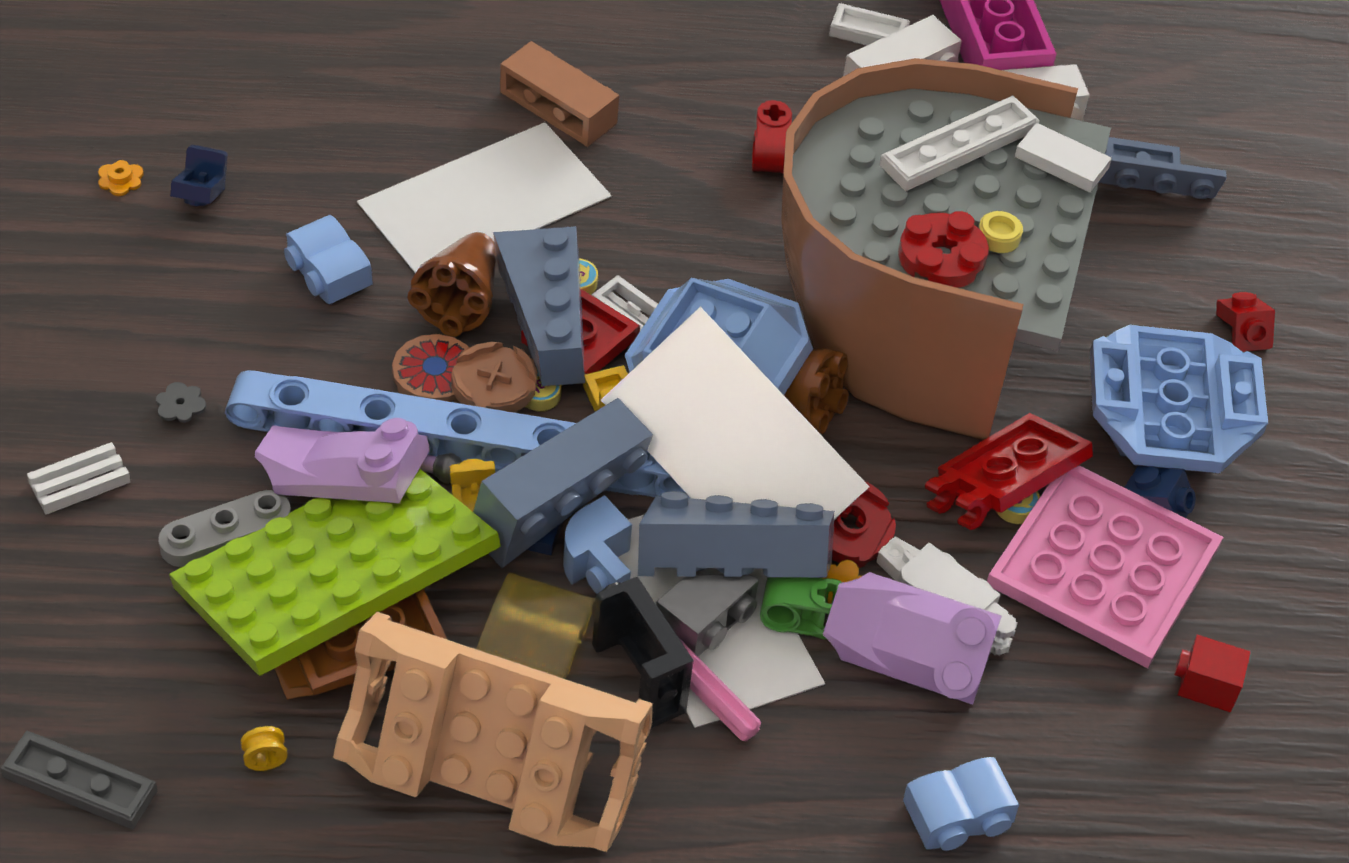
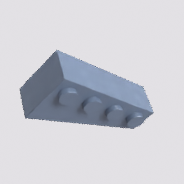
M576 227L493 232L498 269L506 284L509 299L515 308L521 331L523 330L526 337L528 349L542 386L585 383L580 260Z
M619 398L481 482L473 512L498 532L501 547L490 552L489 555L501 568L505 567L594 497L606 490L624 474L635 472L645 463L648 458L647 450L653 434Z
M665 492L661 496L656 495L639 523L638 576H654L655 568H677V576L696 577V571L718 568L724 577H742V575L751 574L754 568H763V574L766 577L827 578L832 563L835 511L823 510L821 505L813 503L799 504L794 508L778 506L777 502L768 499L754 500L749 504L733 502L732 498L722 495L709 496L706 500L688 498V495L683 492Z

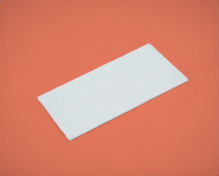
M544 122L358 200L357 204L413 272L416 273L421 264L467 234L481 232L491 237L494 241L493 232L540 229L611 198L612 195Z
M701 306L601 399L607 405L619 398L653 434L647 451L692 499L706 500L709 496L722 495L732 498L733 502L749 504L754 500L768 499L777 502L778 506L794 508L799 504L813 503L821 505L823 510L835 511V520L869 488L867 483ZM755 568L767 580L768 577L763 574V568Z
M644 515L628 519L632 524L630 550L618 557L631 571L630 579L638 576L639 523ZM655 568L654 576H638L655 603L684 578L677 576V568ZM718 568L696 571V575H723ZM755 568L751 574H747L753 575L759 580L756 594L758 604L754 613L744 623L737 622L727 631L723 641L715 649L709 650L707 648L698 656L750 710L825 685L798 633L771 630L760 620L766 579ZM689 689L686 713L693 727L697 728L720 720Z

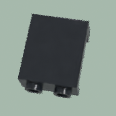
M638 576L623 583L615 582L606 586L596 595L592 646L597 653L615 645H621L641 675L638 699L653 703L651 728L685 714L694 660Z

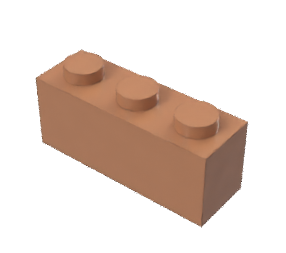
M530 41L501 63L500 92L585 146H590L617 124L619 94L534 42Z

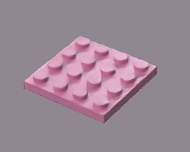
M1079 465L1048 484L989 573L987 582L993 589L1148 669L1218 551L1223 537Z

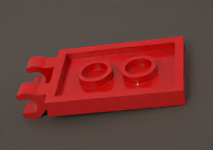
M1028 413L939 466V477H932L925 483V489L937 495L934 499L927 502V507L942 514L947 512L954 501H956V505L967 510L965 515L957 519V523L969 530H974L982 524L990 509L1002 513L1092 458V442Z

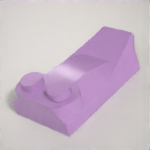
M392 418L383 422L375 432H332L273 425L256 449L255 458L266 470L272 483L273 491L277 495L400 503L428 455L430 448L427 436L419 435L415 424L402 418Z
M869 572L858 579L839 583L823 636L833 645L843 661L973 705L1002 615Z

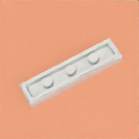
M1010 96L882 154L880 166L905 191H908L1025 137L1040 120L1014 96Z

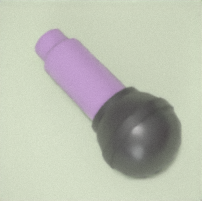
M453 453L438 455L437 457L427 455L420 469L424 472L432 473L433 476L443 483L449 484L451 483L450 465L460 464L462 460Z

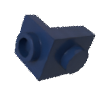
M190 145L186 149L185 169L171 181L170 196L184 199L186 204L193 206L210 204L225 190L227 152Z
M1138 465L1124 487L1184 518L1193 511L1195 506V492L1190 486L1185 469Z

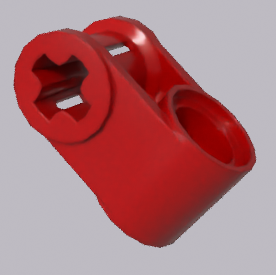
M766 101L758 107L757 129L755 130L753 141L752 171L784 173L786 131L792 124V112L788 105L781 101Z

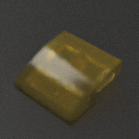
M508 573L488 616L476 650L567 679L578 644L583 641L595 605V598Z

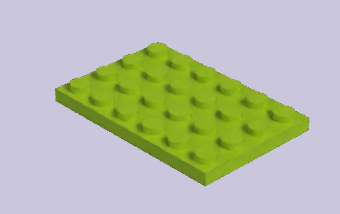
M419 468L400 503L314 498L304 506L290 512L287 516L272 519L264 528L243 537L235 538L225 546L201 558L191 560L185 566L169 575L173 588L261 676L366 620L376 612L394 605L500 548L501 545L496 530Z

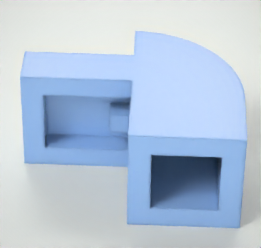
M605 495L583 507L571 517L566 527L563 566L569 582L573 585L586 577L590 587L597 594L612 583H623L630 580L631 571L618 557L630 550L632 524Z

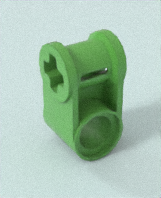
M768 577L761 605L760 620L766 627L777 632H793L827 639L823 636L825 614L829 615L839 583L843 582L836 579L817 577ZM829 592H833L831 604L827 603Z

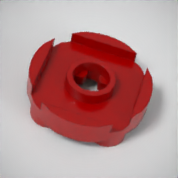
M955 211L951 214L929 213L913 215L906 221L905 229L900 238L898 257L904 270L912 277H915L916 272L920 276L928 278V281L960 288L972 283L976 279L977 273L981 270L983 271L989 251L988 242L983 232L974 225V218L966 212ZM936 247H944L951 250L950 254H944L941 249Z
M868 482L866 483L869 488L834 520L832 560L839 563L851 560L857 564L858 568H862L868 562L877 559L880 549L893 538L896 529L895 517L891 519V514L887 509L890 503L879 489ZM849 514L854 515L857 518L855 524L860 529L848 528L844 525L841 517L846 518Z

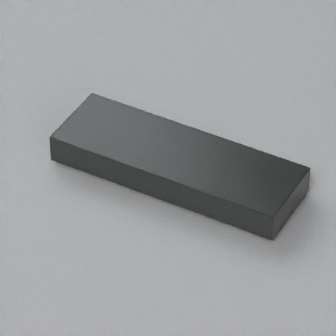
M26 730L1 767L3 778L132 830L158 791L157 784L153 780Z

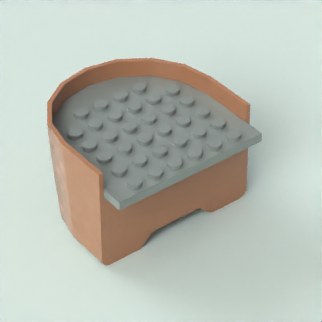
M913 58L858 68L813 93L786 131L781 222L786 266L796 302L799 303L813 348H826L847 354L848 368L844 375L843 386L856 399L906 421L985 440L990 435L1014 340L1055 351L1059 350L1098 183L1091 192H1087L1016 158L1017 146L1023 138L908 191H905L880 166L881 155L1010 96H1014L1040 120L1039 124L1105 154L1111 128L1071 118L1078 88L977 64ZM955 211H963L974 218V225L979 228L980 220L985 214L993 211H1004L1017 217L1023 225L1019 246L1008 253L988 251L983 271L978 272L976 279L964 287L956 288L928 281V278L922 277L916 272L915 277H912L904 270L899 261L898 248L900 238L905 229L907 219L913 215L929 213L951 214ZM936 247L941 249L944 254H950L951 252L947 248Z

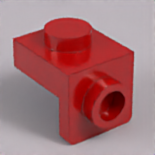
M1248 292L1234 293L1232 298L1217 299L1216 315L1232 326V344L1242 352L1265 350L1273 347L1275 309L1258 299L1256 294Z

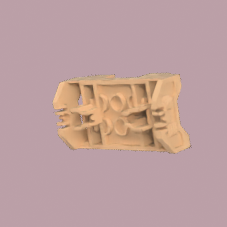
M376 612L367 621L358 634L355 648L358 666L349 709L337 736L333 755L334 759L346 762L372 783L413 797H417L427 783L432 781L511 808L513 812L508 830L555 846L590 847L604 852L609 850L620 831L637 783V772L641 767L640 756L645 750L646 743L644 741L649 735L652 725L653 703L638 699L635 703L392 622L391 616ZM391 661H395L394 676L377 748L365 744L364 741L378 705L385 693L386 687L384 686L388 678L385 676V673ZM596 731L620 741V754L610 774L611 777H614L610 795L599 824L573 815L583 772L593 757V752H590L589 749L592 737Z

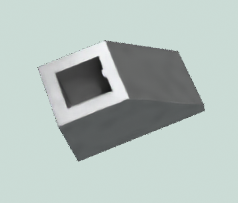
M724 575L684 577L657 600L656 605L676 635L699 656L707 648L709 650L715 649L723 641L727 631L737 622L744 623L751 617L758 604L756 594L759 580L753 575H742V577H724Z

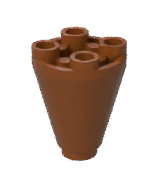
M481 232L467 234L421 264L411 280V289L407 297L409 303L417 309L426 321L439 328L447 336L456 337L462 332L478 327L491 311L496 266L495 243L492 238Z
M826 348L813 349L784 394L821 435L826 432L834 414H842L844 412L849 396L848 391L843 389L844 375L848 368L847 354Z

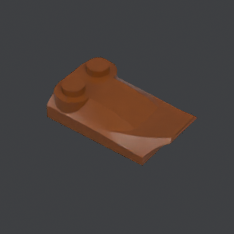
M424 588L380 611V613L391 616L392 622L447 640ZM371 617L274 668L286 699L314 696L354 683L358 666L355 648L359 630ZM391 661L386 672L395 669V661Z

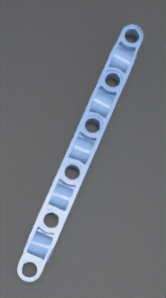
M251 370L243 371L237 376L225 409L226 417L231 423L242 428L268 432L273 425L332 432H375L386 420L402 418L415 424L419 435L427 436L430 448L428 455L437 457L438 455L453 453L462 461L467 459L494 461L495 472L576 424L574 422L298 376H284ZM648 451L647 460L638 470L633 473L627 472L606 489L607 491L651 497L661 496L662 493L670 491L686 493Z

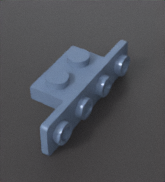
M1109 137L1105 155L1112 159L1109 169L1098 183L1118 185L1122 188L1132 187L1153 190L1158 193L1189 195L1199 199L1215 198L1227 178L1225 170L1181 164L1180 147Z

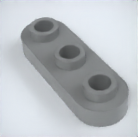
M264 490L170 522L159 533L158 541L161 556L170 565L183 567L191 560L201 558L225 546L235 538L243 537L264 528L272 519L287 516L291 512L290 502L285 495H277L273 490Z

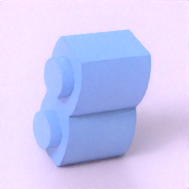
M325 216L286 234L288 247L284 248L285 258L293 271L300 270L304 275L306 285L313 296L319 295L327 304H331L373 285L371 264L362 249L354 241L350 240L344 228L333 216Z
M995 757L973 760L951 771H938L919 777L907 784L903 799L925 848L937 849L941 847L945 851L953 850L963 845L969 836L985 834L988 837H993L1004 833L1014 822L1019 807Z

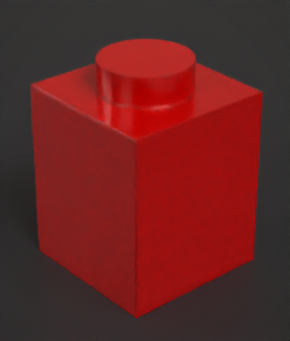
M1197 634L1191 650H1181L1175 667L1174 675L1181 677L1177 696L1231 713L1243 687L1251 651Z

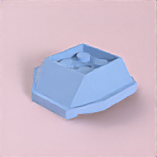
M690 278L681 287L667 290L625 353L626 362L631 372L701 306L784 395L810 355L813 347L799 303L731 279L708 281Z
M1128 325L1116 330L1107 337L1102 336L1093 340L1090 349L1093 417L1111 437L1119 454L1128 457L1134 465L1221 473L1264 434L1268 425L1262 360L1260 357L1248 351L1243 353L1232 343L1213 333Z

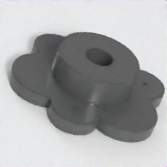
M173 382L167 386L166 392L159 393L156 396V403L159 406L158 415L165 421L177 419L179 422L186 423L192 419V415H199L206 409V401L201 397V390L197 386L187 388L184 383Z

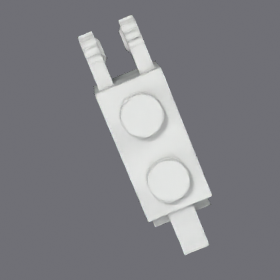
M894 537L880 549L876 562L895 581L1002 615L990 653L1000 656L1009 652L1013 640L1010 637H1014L1018 622H1016V618H1013V615H1009L1008 611L998 604L1000 593L995 591L987 581L973 575L958 564L950 554L940 551L931 543H928L919 550L905 541Z

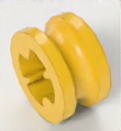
M263 726L245 733L241 738V747L245 752L243 755L245 766L255 771H264L283 764L288 757L287 749L283 745L285 742L283 731L273 726Z

